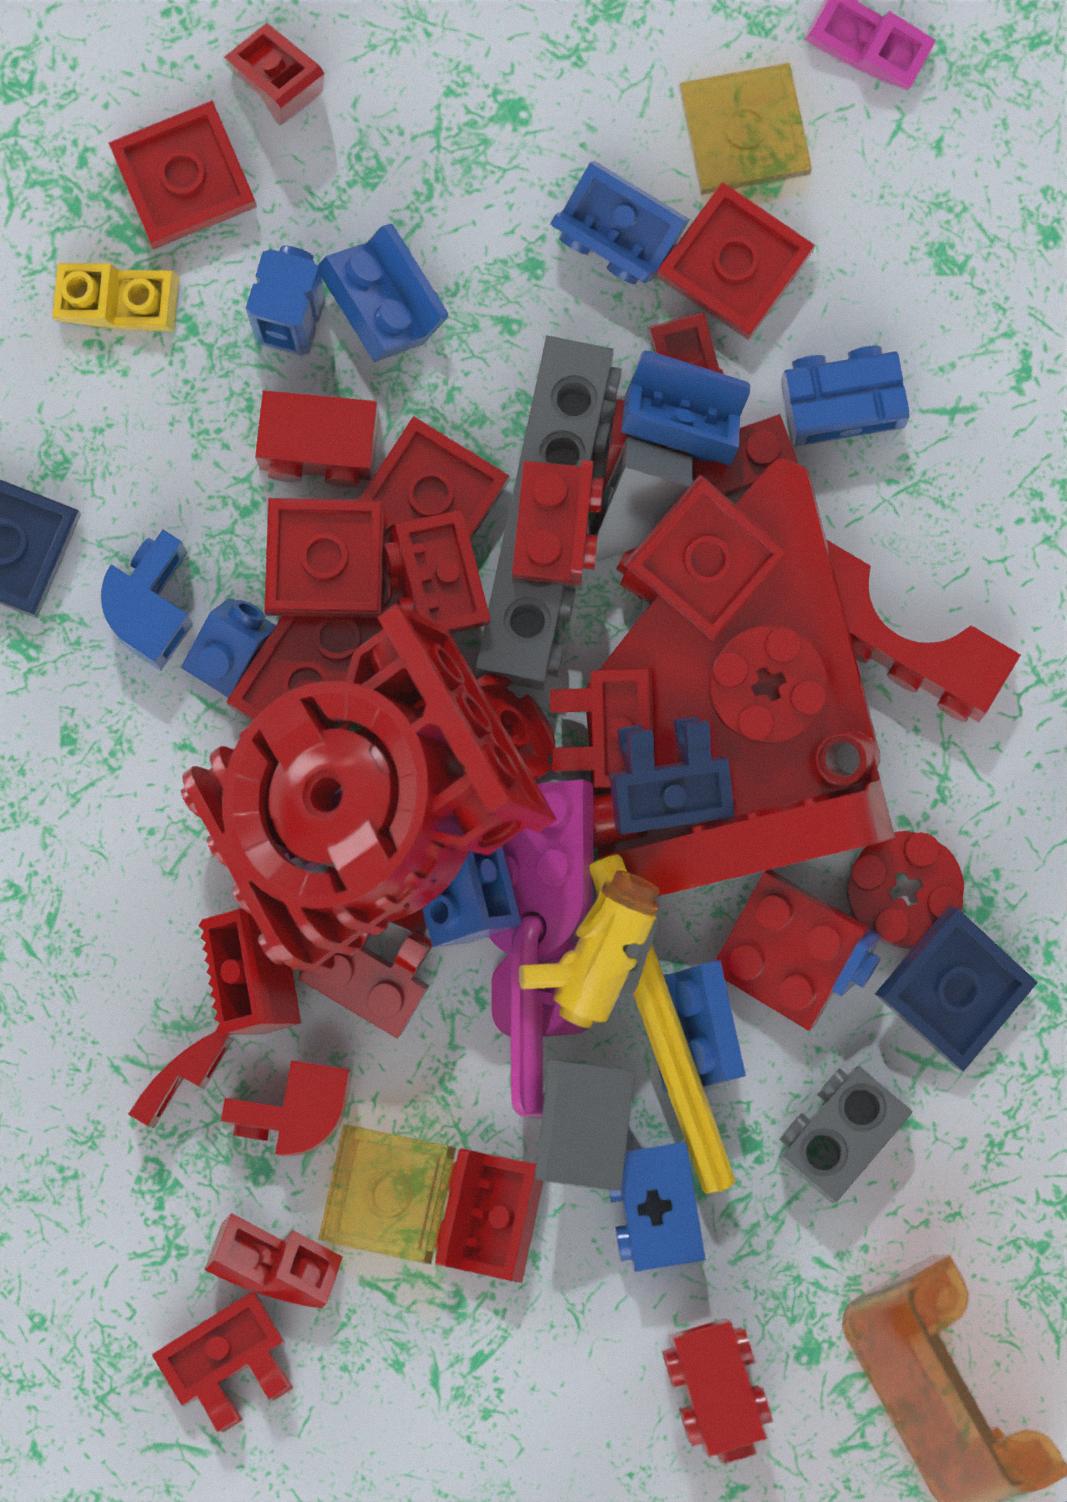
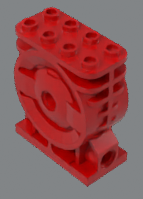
M395 604L377 617L383 630L353 651L346 682L322 681L301 686L285 693L264 708L249 726L240 732V739L235 749L219 746L211 752L209 757L212 768L210 770L199 766H192L182 775L185 787L181 789V796L187 807L202 819L210 834L206 841L211 853L221 864L227 866L236 883L232 887L233 894L240 906L247 913L253 915L262 932L259 935V943L265 954L275 964L280 965L284 962L292 968L318 975L326 974L334 968V954L352 955L361 949L362 934L379 935L388 928L387 922L413 914L437 898L458 874L469 852L490 855L526 828L539 833L557 820L448 629L398 604ZM422 699L426 702L424 712L412 706ZM350 722H355L372 730L390 751L395 766L388 754L377 743L354 732L338 728ZM339 788H342L340 804L333 810L332 799ZM390 832L397 847V851L388 837ZM291 851L305 860L324 866H335L347 891L340 892L334 875L305 871L290 862L284 855Z

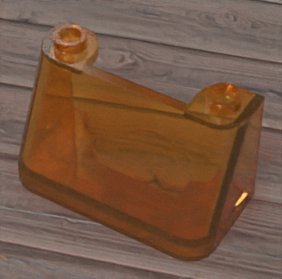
M933 1254L853 1299L847 1305L842 1315V1329L845 1338L931 1494L938 1502H1003L1045 1489L1067 1476V1464L1049 1436L1037 1430L1023 1429L1005 1436L999 1427L993 1426L990 1428L938 1335V1332L954 1324L963 1316L968 1306L969 1292L951 1256L947 1254Z

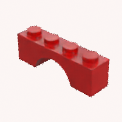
M826 539L856 660L867 663L869 658L890 669L887 673L888 678L902 688L914 693L919 688H922L939 698L937 706L949 716L962 722H967L969 717L980 722L989 710L1021 654L972 625L956 636L939 642H917L896 634L882 622L872 605L869 593L871 565Z

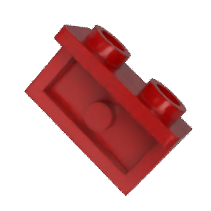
M460 1148L457 1159L452 1164L447 1177L449 1196L444 1219L439 1223L435 1233L434 1244L437 1251L435 1264L522 1283L544 1182L535 1180L536 1164Z

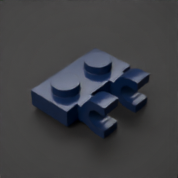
M697 716L673 719L675 738L682 755V762L659 766L654 765V741L651 729L643 730V726L640 724L617 728L620 752L626 765V771L609 773L616 832L628 834L735 817L729 759L723 756L711 757L709 721H699Z

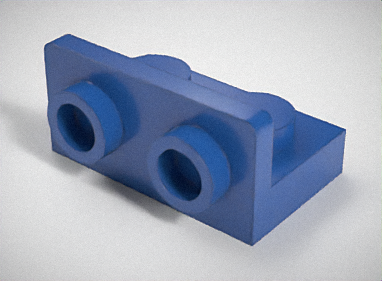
M391 223L381 226L368 242L327 255L318 264L321 278L374 362L423 345L448 318V312L438 294L432 288L408 246Z
M721 961L698 964L675 973L665 974L664 978L702 1086L716 1085L745 1077L746 1073ZM658 1066L659 1073H660V1078H661V1082H662L663 1091H664L666 1094H668V1091H667L666 1085H665V1083H664V1080H663V1077H662L660 1068H659V1066Z

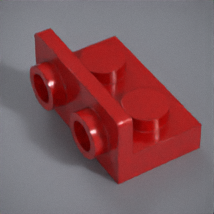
M582 460L581 466L524 461L512 579L581 586L583 569L595 570L598 535L587 534L589 512L600 513L604 478L592 477L594 461Z
M463 510L395 524L389 536V543L383 544V555L390 578H399L404 598L398 599L397 604L447 628L450 634L488 626L491 618Z

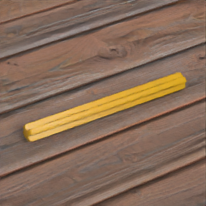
M612 855L597 860L590 865V873L598 896L601 890L605 889L637 900L624 862L619 855ZM652 944L650 951L647 953L637 989L633 992L702 1190L706 1194H715L732 1187L736 1179Z

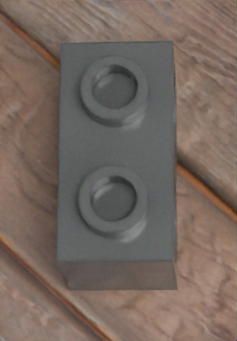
M859 1065L853 1068L848 1075L839 1068L818 1092L817 1095L825 1102L813 1117L809 1119L801 1113L779 1138L787 1146L779 1155V1158L831 1203L839 1201L913 1113L911 1109ZM852 1092H863L874 1102V1117L866 1125H857L851 1122L845 1114V1100ZM816 1136L829 1138L837 1148V1160L828 1170L814 1168L807 1159V1145Z

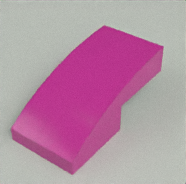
M824 0L804 37L805 41L836 59L905 90L910 89L936 42L934 38L891 11L882 16L858 0Z

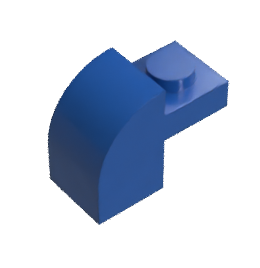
M162 529L155 541L147 538L138 548L130 564L135 569L131 576L111 564L104 576L101 588L103 613L117 638L128 650L160 671L165 667L193 626L187 613L159 596L188 553L183 542Z

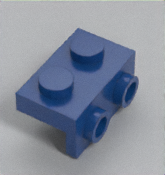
M592 161L588 164L563 211L554 215L550 225L562 232L559 239L565 245L584 255H588L592 250L609 261L607 269L612 274L625 282L635 285L638 280L647 283L657 278V270L675 247L690 219L600 163Z
M645 350L640 355L625 394L621 432L648 443L661 444L687 452L690 456L700 461H716L731 466L739 448L740 416L750 395V383Z

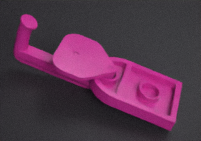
M583 779L537 784L557 820L539 833L526 828L502 845L521 922L515 928L489 936L490 940L499 949L508 953L492 975L491 1010L496 1027L502 1033L511 1037L512 1107L520 1116L542 1119L545 1093H543V1037L578 1035L589 1029L576 1025L559 1015L558 1012L561 1005L553 999L557 988L521 989L519 983V968L521 965L558 964L565 953L571 950L574 951L576 943L580 938L576 936V930L593 907L594 882L590 873V865L593 863V783Z

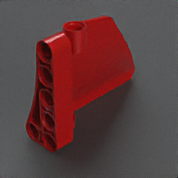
M777 459L769 465L735 505L790 553L718 637L711 641L658 595L599 669H652L655 766L682 762V755L675 738L673 719L692 716L699 717V721H709L711 757L723 756L729 759L735 817L628 834H620L615 831L611 787L594 788V770H591V783H593V848H597L599 860L612 855H619L622 858L637 901L845 852L895 837L878 771L881 761L880 749L810 473L804 466L788 459ZM758 626L790 628L806 639L821 657L827 677L826 702L813 723L799 735L786 741L771 744L747 740L727 729L715 714L708 691L712 665L722 647L739 633ZM764 667L757 671L759 681L752 685L753 693L756 696L766 694L770 701L779 699L777 688L784 684L782 677L779 673L770 675ZM591 680L586 688H591ZM586 712L589 746H593L592 712ZM844 742L853 745L859 754L860 763L858 769L853 774L845 772L837 760L838 750Z

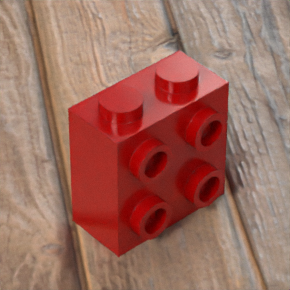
M723 1318L668 1335L672 1348L663 1350L662 1355L671 1385L674 1388L683 1385L689 1406L680 1408L679 1412L689 1444L691 1443L692 1447L701 1444L703 1451L708 1457L718 1454L722 1464L757 1454L754 1443L767 1440L763 1425L772 1423L773 1418L763 1387H760L759 1384L752 1387L750 1385L745 1366L755 1364V1359L745 1328L738 1327L734 1329L731 1320Z

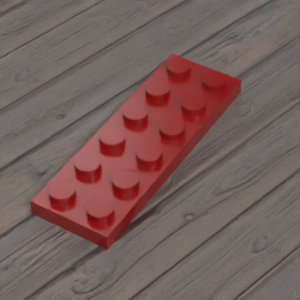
M413 416L358 500H384V544L389 543V536L394 525L397 523L457 510H463L471 541L508 485L510 475ZM384 555L382 614L397 604L398 599L404 598L399 578H390L387 572ZM282 616L226 703L229 707L253 721L270 703L298 687L322 681L346 682L353 651L383 630V627L378 618ZM353 722L343 725L338 729L348 731Z

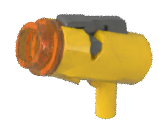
M616 870L612 881L604 882L596 903L576 930V936L580 938L574 951L571 950L565 953L558 964L521 965L519 968L521 989L557 988L553 999L561 1005L558 1013L564 1019L585 1028H591L594 1021L606 1022L618 996L633 993L637 989L647 953L650 951L658 925L655 914L659 905L655 900L660 889L639 876L622 870Z

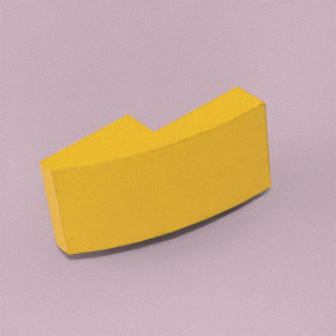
M58 263L52 318L60 322L95 327L174 332L179 276L173 271L118 270L111 263Z

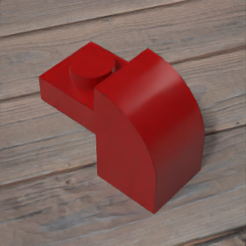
M291 1060L283 1107L224 1098L221 1122L234 1124L233 1136L268 1141L269 1130L279 1132L275 1154L279 1156H298L312 1152L329 1141L343 1121L347 1108L352 1071L344 1068Z

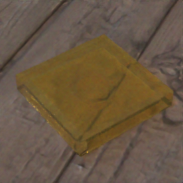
M790 63L680 83L679 91L701 195L714 193L722 181L731 188L737 189L811 175L812 166Z
M343 1124L318 1240L431 1265L456 1147Z

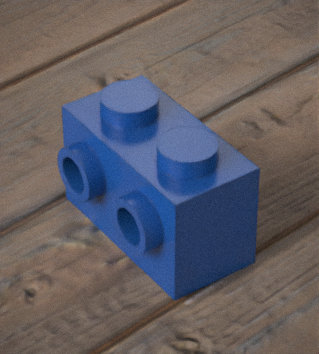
M502 846L490 855L469 852L464 864L449 886L437 898L423 907L424 921L428 928L432 947L471 943L519 926L521 920Z

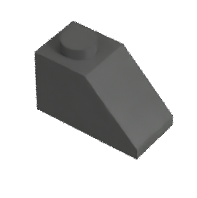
M626 437L602 495L600 513L594 514L589 526V534L598 535L596 562L636 548L641 544L694 482L692 480L693 456L633 437Z

